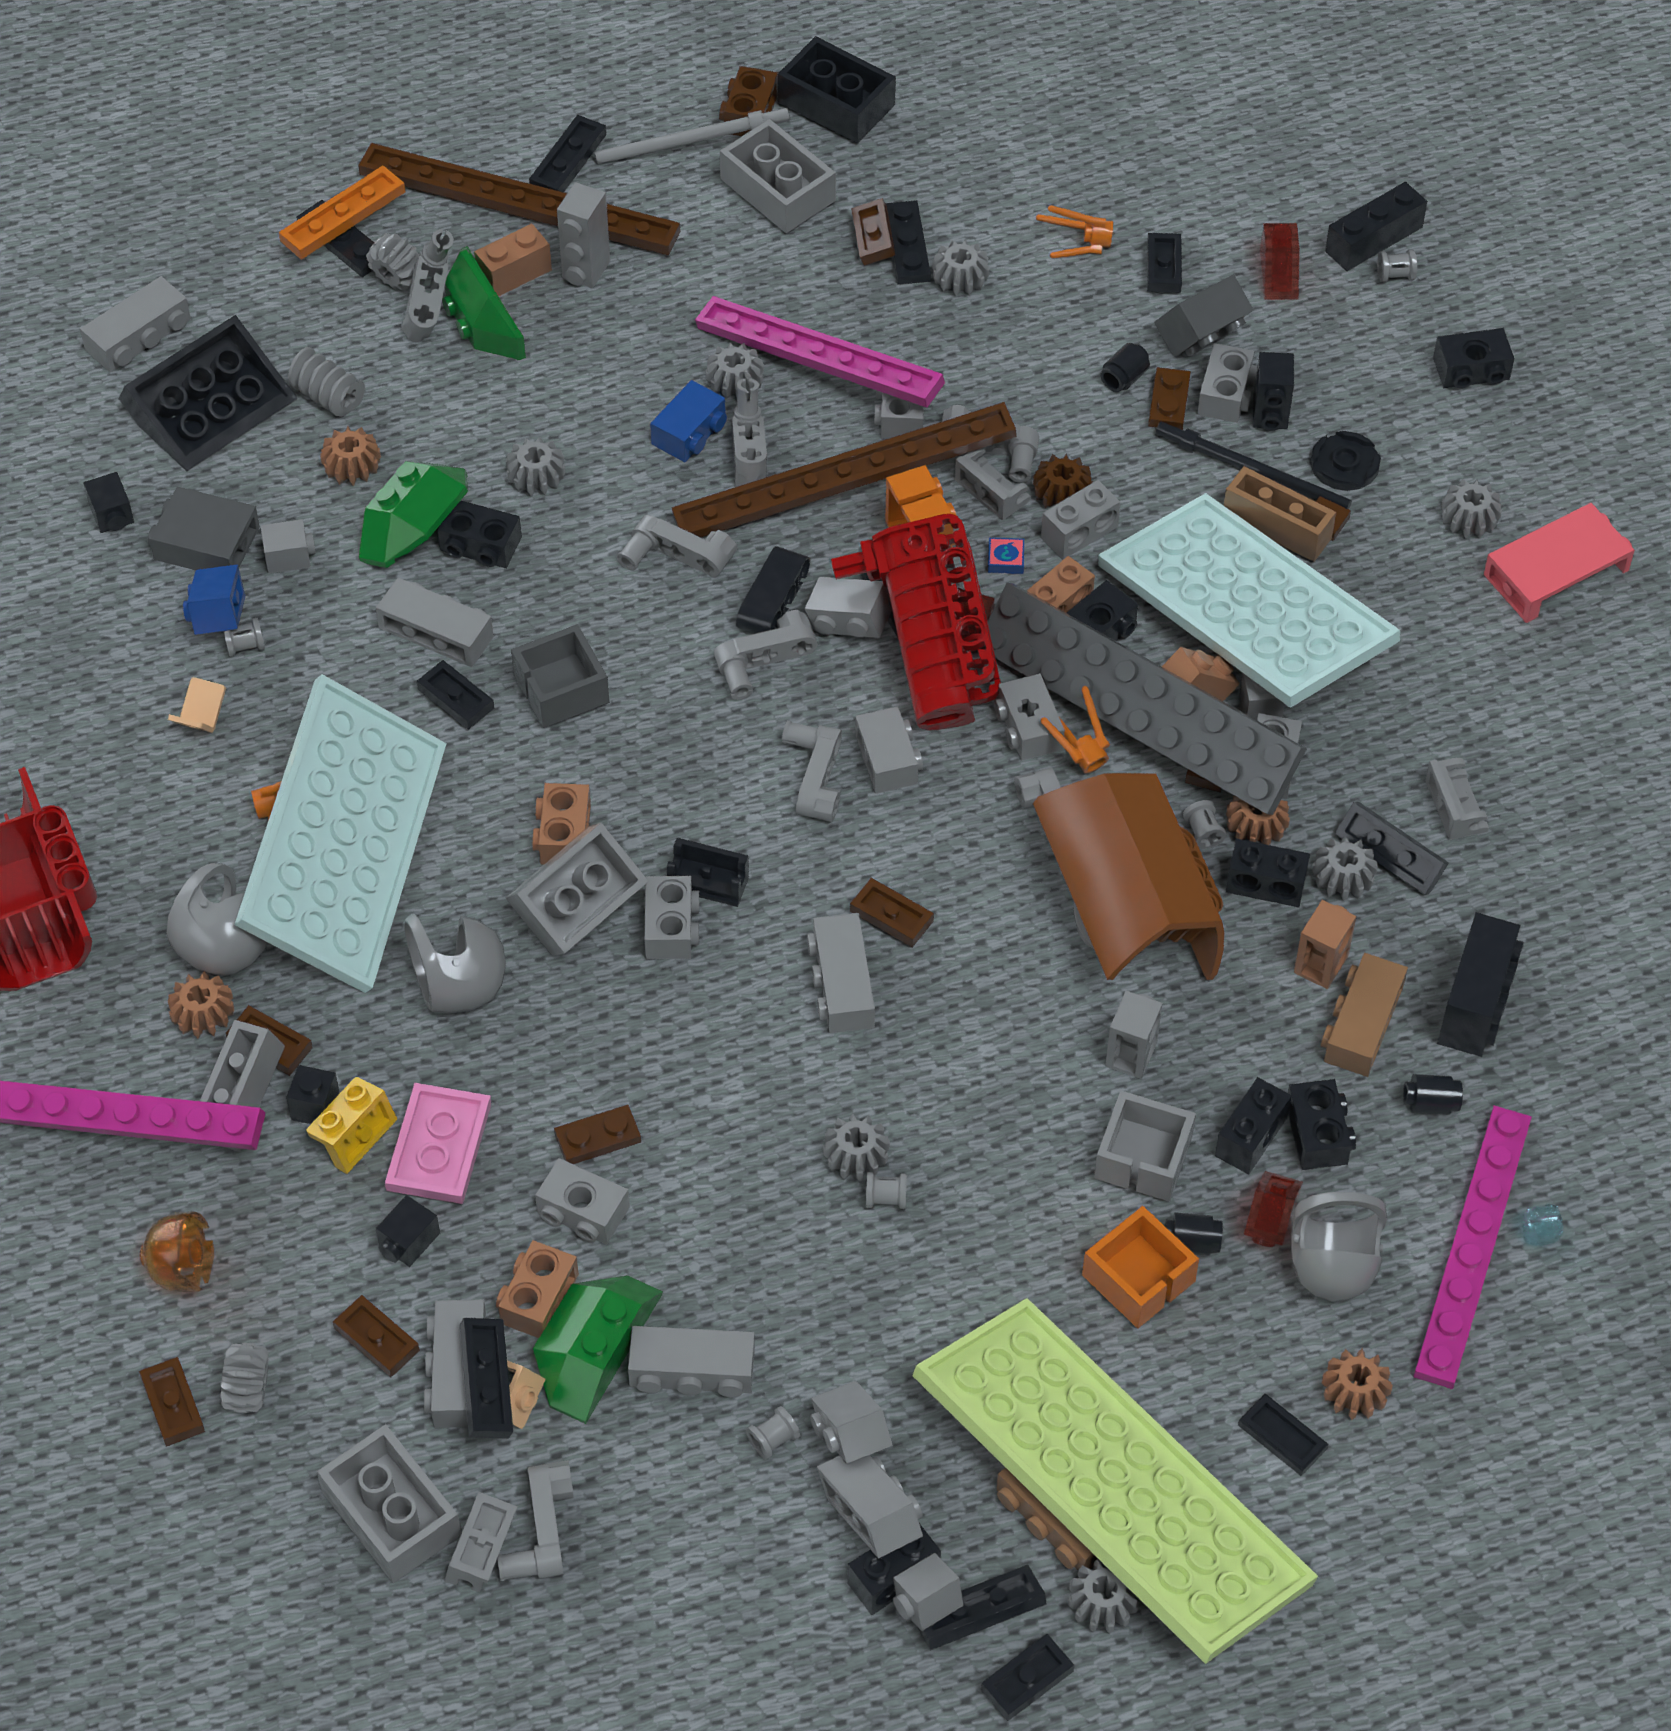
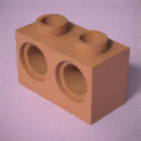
M1067 556L1027 591L1066 613L1094 590L1095 575Z
M545 783L543 798L537 797L536 820H541L540 828H534L533 851H539L541 864L547 863L589 827L591 811L589 784Z
M1322 900L1301 932L1294 973L1328 989L1349 956L1357 916L1349 913L1342 906L1332 905Z
M533 1240L527 1252H521L517 1257L513 1269L514 1277L509 1286L504 1285L501 1288L496 1300V1308H499L500 1319H503L505 1326L539 1338L571 1284L575 1283L579 1273L577 1256ZM541 1270L552 1271L546 1276L536 1275ZM524 1303L535 1304L530 1309L518 1308L520 1305Z

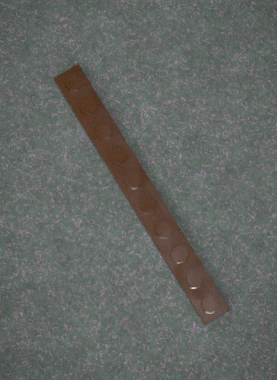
M375 143L370 144L358 165L359 174L367 176L383 165L403 181L405 187L558 226L557 208L567 195V193ZM607 204L609 240L665 255L670 254L681 232L679 222Z
M1005 402L671 507L677 527L701 538L709 535L711 531H723L871 484L917 467L927 466L1017 437L1016 427Z

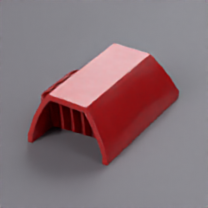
M25 767L18 769L23 792L22 808H20L21 815L9 819L6 813L4 814L6 821L0 823V991H17L75 970L85 962L92 947V938L82 911L88 910L95 904L97 891L65 811L59 806L54 805L41 808Z

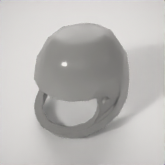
M223 863L207 864L199 868L186 881L174 900L168 916L166 932L169 944L177 955L199 971H205V973L214 976L219 975V977L235 974L252 965L267 945L266 941L234 925L245 893L236 894V878L229 866ZM223 873L225 882L220 903L210 902L204 896L203 886L215 874Z
M414 913L405 918L404 932L411 962L422 996L431 1012L448 1014L472 1011L494 999L502 986L506 969L504 946L494 929L475 918L461 916L457 928L455 955L447 956L433 949L420 920Z
M1357 1192L1321 1193L1312 1195L1297 1204L1294 1209L1291 1232L1292 1263L1298 1281L1316 1297L1335 1302L1351 1300L1370 1288L1380 1270L1383 1259L1380 1257V1252H1383L1380 1237L1381 1231L1385 1228L1387 1222L1386 1204L1377 1197ZM1336 1205H1355L1375 1212L1374 1215L1366 1219L1345 1223L1323 1222L1309 1218V1215L1314 1211Z

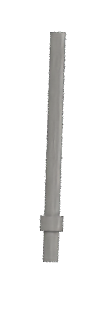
M788 108L762 113L761 110L748 113V117L595 151L598 164L753 130L768 119L772 120L775 124L791 121Z

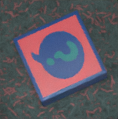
M989 537L988 573L1023 574L1024 539Z

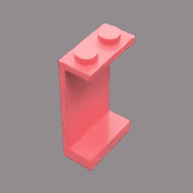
M1589 503L1489 553L1484 576L1520 617L1528 623L1538 617L1543 600L1614 564L1622 573L1629 571L1635 550L1626 537L1621 536L1611 525L1608 517L1604 513H1600L1592 503Z

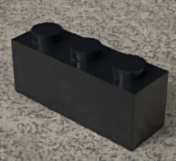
M1405 181L1330 224L1325 252L1343 269L1349 271L1423 228L1428 201Z

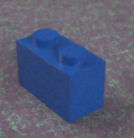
M691 380L650 423L651 444L683 462H686L693 454H699L711 434L721 431L726 423L725 398Z
M238 564L195 571L192 584H188V600L183 602L185 619L187 622H192L195 635L238 629L246 596Z

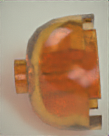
M188 1211L169 1214L151 1226L140 1248V1260L146 1268L148 1275L157 1286L173 1292L187 1293L202 1290L199 1287L201 1276L204 1283L209 1282L214 1260L213 1240L206 1241L203 1229L209 1228V1225L200 1213ZM183 1268H194L192 1274L184 1276L180 1274Z

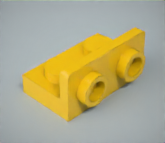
M355 1077L313 1121L306 1131L309 1137L325 1145L334 1166L343 1173L348 1174L397 1121V1117L383 1089L359 1077Z

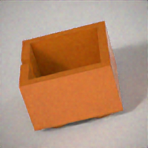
M926 465L886 477L885 521L888 527L941 514L956 515L952 503H946L943 498V490L937 477L932 478ZM951 524L944 525V531L939 534H953L954 531Z
M1141 1206L1085 1252L1082 1276L1139 1329L1164 1308L1165 1299L1170 1303L1196 1282L1199 1258L1144 1206Z

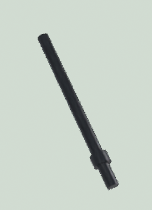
M1162 421L1157 427V435L1179 443L1180 448L1191 453L1196 450L1239 469L1245 466L1316 501L1321 496L1346 509H1349L1351 506V499L1201 438V433L1188 428L1184 431Z

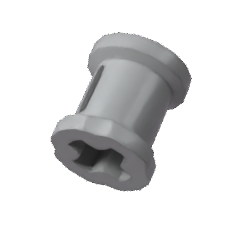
M1409 249L1406 253L1387 254L1385 251L1379 252L1377 271L1380 281L1386 282L1388 278L1399 277L1415 280L1417 274L1415 251ZM1403 264L1401 267H1392V265Z
M253 618L251 623L238 625V629L223 631L229 657L235 656V653L238 651L256 647L259 650L265 649L258 618Z
M1209 800L1195 802L1183 812L1184 821L1186 824L1191 825L1195 835L1194 838L1200 850L1221 844L1227 835L1225 829L1218 825L1214 815L1216 808L1213 802Z
M867 1172L866 1208H872L874 1204L898 1205L899 1209H906L907 1174H900L899 1177H875L873 1172Z
M782 1406L775 1409L774 1415L757 1427L751 1425L746 1429L750 1443L765 1460L772 1456V1450L787 1440L791 1439L794 1441L800 1437L796 1422Z

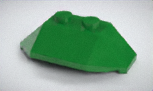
M469 247L461 248L445 281L446 296L442 298V303L449 317L455 316L456 326L463 340L468 338L474 349L517 360L526 358L523 334L514 323Z
M405 461L365 507L359 551L360 561L388 568L395 563V558L408 554L429 539L467 494L468 475L466 470L442 464Z
M628 1275L571 1284L533 1347L540 1376L546 1379L543 1386L550 1408L584 1424L588 1422L630 1350L632 1326L645 1325L661 1298L663 1291Z

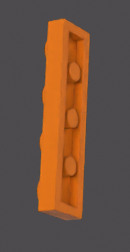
M382 165L279 232L280 242L302 260L404 194L405 184Z

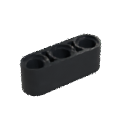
M775 546L740 606L736 627L754 634L778 629L777 620L788 611L787 604H792L803 584L800 580L802 578L805 579L808 575L810 557Z

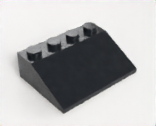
M234 315L125 385L118 399L137 425L182 468L188 471L297 400V396L239 318Z

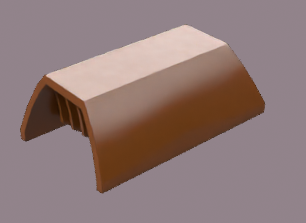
M1104 773L1038 796L1033 803L1107 980H1114L1118 973L1153 941L1164 942L1167 938L1173 942H1178L1181 938L1190 942L1206 980H1213L1218 974L1224 951L1225 932L1219 916V912L1223 907V901L1195 838L1188 830L1179 826L1157 774Z

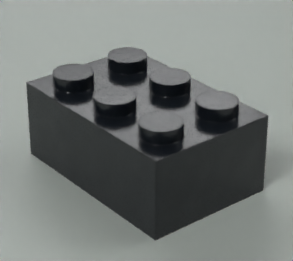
M817 36L778 73V103L856 143H859L895 106L896 76Z
M1475 912L1447 1002L1437 1042L1438 1045L1479 1057L1483 1056L1486 1044L1494 1046L1524 944L1523 941L1517 940L1521 925Z

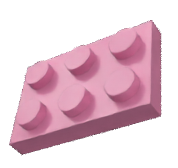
M414 1083L385 1180L386 1191L463 1204L492 1104L491 1096Z

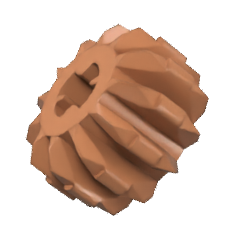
M347 426L345 432L341 433L334 430L332 438H324L323 449H321L322 453L320 454L321 463L324 465L328 478L335 477L339 485L346 479H349L353 486L356 478L360 477V479L367 482L369 473H377L378 463L381 458L380 448H378L373 434H366L362 427L354 432L349 426Z
M1234 795L1233 801L1227 806L1226 812L1229 832H1236L1235 837L1237 839L1245 840L1247 838L1249 841H1261L1262 844L1266 845L1271 844V839L1280 842L1284 831L1289 827L1288 802L1281 800L1274 814L1269 815Z
M204 971L198 979H194V977L188 974L186 984L175 982V993L170 994L168 998L169 1015L171 1021L174 1024H178L179 1030L182 1031L183 1035L193 1030L194 1036L199 1039L203 1030L207 1029L214 1036L216 1032L215 1025L227 1028L228 1016L234 1015L233 995L228 985L223 984V980L220 979L219 975L209 980V976Z
M1362 1348L1358 1351L1356 1357H1353L1346 1349L1341 1353L1340 1360L1332 1357L1328 1363V1371L1323 1374L1322 1384L1326 1387L1324 1391L1325 1401H1335V1413L1341 1412L1344 1408L1350 1409L1349 1417L1353 1420L1356 1418L1358 1410H1361L1365 1417L1369 1419L1373 1415L1374 1408L1382 1411L1386 1406V1397L1391 1395L1393 1385L1391 1384L1392 1382L1388 1381L1390 1377L1389 1367H1379V1355L1367 1359Z

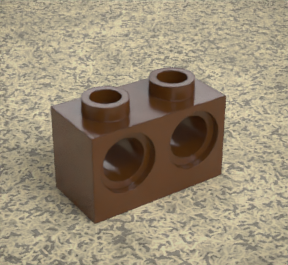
M740 66L736 78H731L729 81L728 100L721 103L719 120L726 122L748 117V113L761 110L762 113L773 111L778 96V72ZM747 130V131H743V132H739V133H734V134H730V135H736V136H741V137H742L743 135H745L746 133L750 132L751 130Z

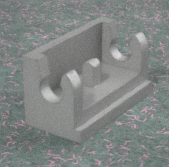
M983 448L968 452L963 457H958L955 464V481L1002 521L1031 501V496L1026 492L1029 487L1025 483L1015 486L988 463V459L982 456L986 452Z
M1463 758L1430 761L1425 780L1449 840L1481 834L1489 830L1487 822L1484 821L1488 817L1485 811H1480L1468 782L1466 770L1455 769L1450 771L1454 768L1466 766Z
M478 1492L448 1566L444 1582L457 1585L460 1579L472 1584L471 1589L473 1591H481L483 1584L489 1581L518 1506Z

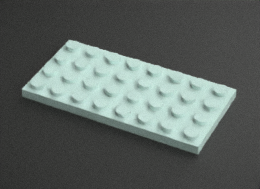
M1207 493L1098 555L1099 567L1290 708L1400 641V630Z
M323 674L315 679L234 925L364 993L371 990L376 979L447 743Z

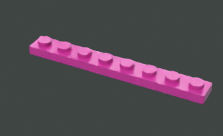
M712 296L695 319L700 330L741 344L745 343L749 347L928 408L945 384L943 374L715 296Z
M0 1081V1123L257 1150L266 1114L260 1107Z
M1493 1106L1414 1378L1450 1389L1454 1387L1532 1116Z

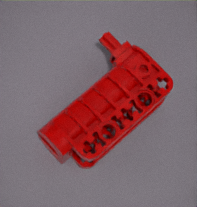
M941 514L892 526L872 536L871 540L860 541L862 552L832 558V568L836 580L867 573L870 582L882 579L884 586L888 588L917 726L925 730H941L975 722L972 706L995 700L999 694L1001 680L973 553L962 520L954 514ZM951 524L953 529L958 528L953 534H939L944 531V525ZM954 557H960L962 567L955 568ZM963 582L965 591L958 592L956 583ZM968 601L969 611L971 615L965 616L964 605L962 602ZM968 625H975L977 634L970 635ZM978 649L980 658L973 659L971 651ZM983 668V674L979 675L977 669ZM987 682H994V684L989 686V692L982 693L981 688H975V686L983 685Z

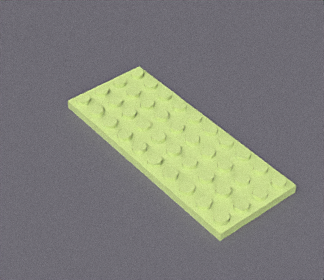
M1028 1298L916 1365L912 1376L1205 1664L1311 1588L1318 1578L1315 1572Z

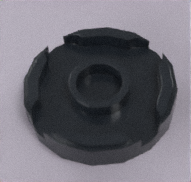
M1339 431L1334 436L1327 438L1326 435L1318 440L1313 446L1310 464L1313 474L1323 484L1333 489L1350 491L1361 489L1373 482L1378 476L1381 456L1376 451L1375 444L1367 437L1355 432Z

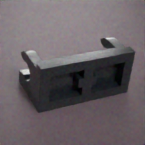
M676 838L673 846V862L668 861L667 876H691L692 891H699L700 898L738 907L749 879V856Z

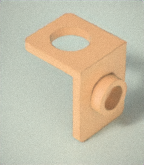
M191 678L180 717L169 714L168 720L183 726L213 733L226 687L222 684L203 679Z
M507 1360L508 1371L514 1373L509 1385L512 1422L515 1427L523 1429L532 1409L537 1403L538 1395L546 1379L521 1365Z

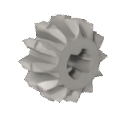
M385 233L371 246L366 257L369 261V268L376 273L375 277H379L383 280L384 284H389L394 290L399 288L406 291L411 287L415 264L420 254L417 253L416 247L409 244L408 239L403 240L395 233L393 235Z
M966 239L962 244H957L951 240L949 247L940 246L938 254L934 256L932 262L935 284H941L943 292L949 291L952 288L955 296L959 294L960 290H964L969 296L973 288L981 290L984 281H987V277H989L990 267L988 266L987 252L981 251L979 244L968 245Z
M730 342L727 349L717 346L715 354L709 355L706 380L711 385L713 392H722L725 400L731 394H736L737 397V382L741 379H746L747 391H749V378L756 380L759 383V388H761L764 364L762 359L758 357L756 349L747 350L745 343L739 347H734Z
M539 437L536 442H530L525 438L523 445L513 444L512 453L507 454V478L510 483L515 484L518 492L527 488L528 493L532 496L535 490L540 489L546 496L548 486L558 489L559 480L564 479V455L561 449H556L554 441L544 443L542 438Z
M1462 479L1459 486L1451 485L1447 490L1445 498L1442 499L1443 524L1451 525L1452 533L1463 530L1465 539L1471 532H1474L1479 538L1482 537L1485 531L1492 533L1496 523H1498V519L1501 518L1500 493L1492 492L1491 484L1481 486L1478 479L1473 484H1469Z
M1347 836L1342 839L1341 843L1331 838L1326 847L1320 846L1316 853V861L1313 863L1312 872L1314 873L1313 876L1317 877V888L1328 887V897L1339 892L1343 901L1348 898L1349 892L1359 899L1363 895L1364 890H1370L1373 886L1374 876L1377 873L1378 865L1377 861L1373 860V850L1362 849L1363 844L1361 840L1353 844L1349 843Z
M852 1113L849 1122L837 1118L835 1129H827L825 1145H823V1155L828 1159V1166L831 1171L841 1169L843 1180L852 1172L856 1173V1178L861 1182L864 1171L873 1172L876 1176L878 1166H885L888 1161L887 1152L890 1149V1140L888 1136H884L882 1123L872 1125L870 1115L859 1121L855 1114Z
M243 1342L242 1344H232L227 1349L220 1395L221 1404L224 1409L234 1410L236 1413L258 1412L262 1407L269 1361L268 1351L265 1347Z
M1099 1559L1094 1561L1093 1571L1082 1565L1078 1570L1079 1578H1073L1069 1584V1590L1073 1594L1068 1598V1605L1072 1609H1077L1075 1614L1077 1623L1090 1618L1089 1629L1092 1632L1098 1628L1099 1623H1104L1105 1629L1109 1634L1114 1631L1115 1622L1126 1627L1130 1621L1129 1614H1135L1138 1611L1139 1602L1135 1599L1137 1596L1108 1568H1103V1564ZM1099 1592H1105V1596L1110 1599H1103L1102 1594Z

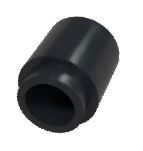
M1126 343L1103 365V370L1100 373L1102 382L1113 392L1127 390L1149 369V355L1142 346Z
M1413 1074L1411 1081L1404 1083L1403 1102L1404 1105H1410L1411 1113L1450 1115L1452 1111L1461 1110L1463 1101L1461 1080H1453L1452 1076Z
M1174 1212L1173 1220L1165 1221V1227L1194 1254L1210 1255L1211 1252H1220L1223 1234L1222 1220H1213L1211 1215Z

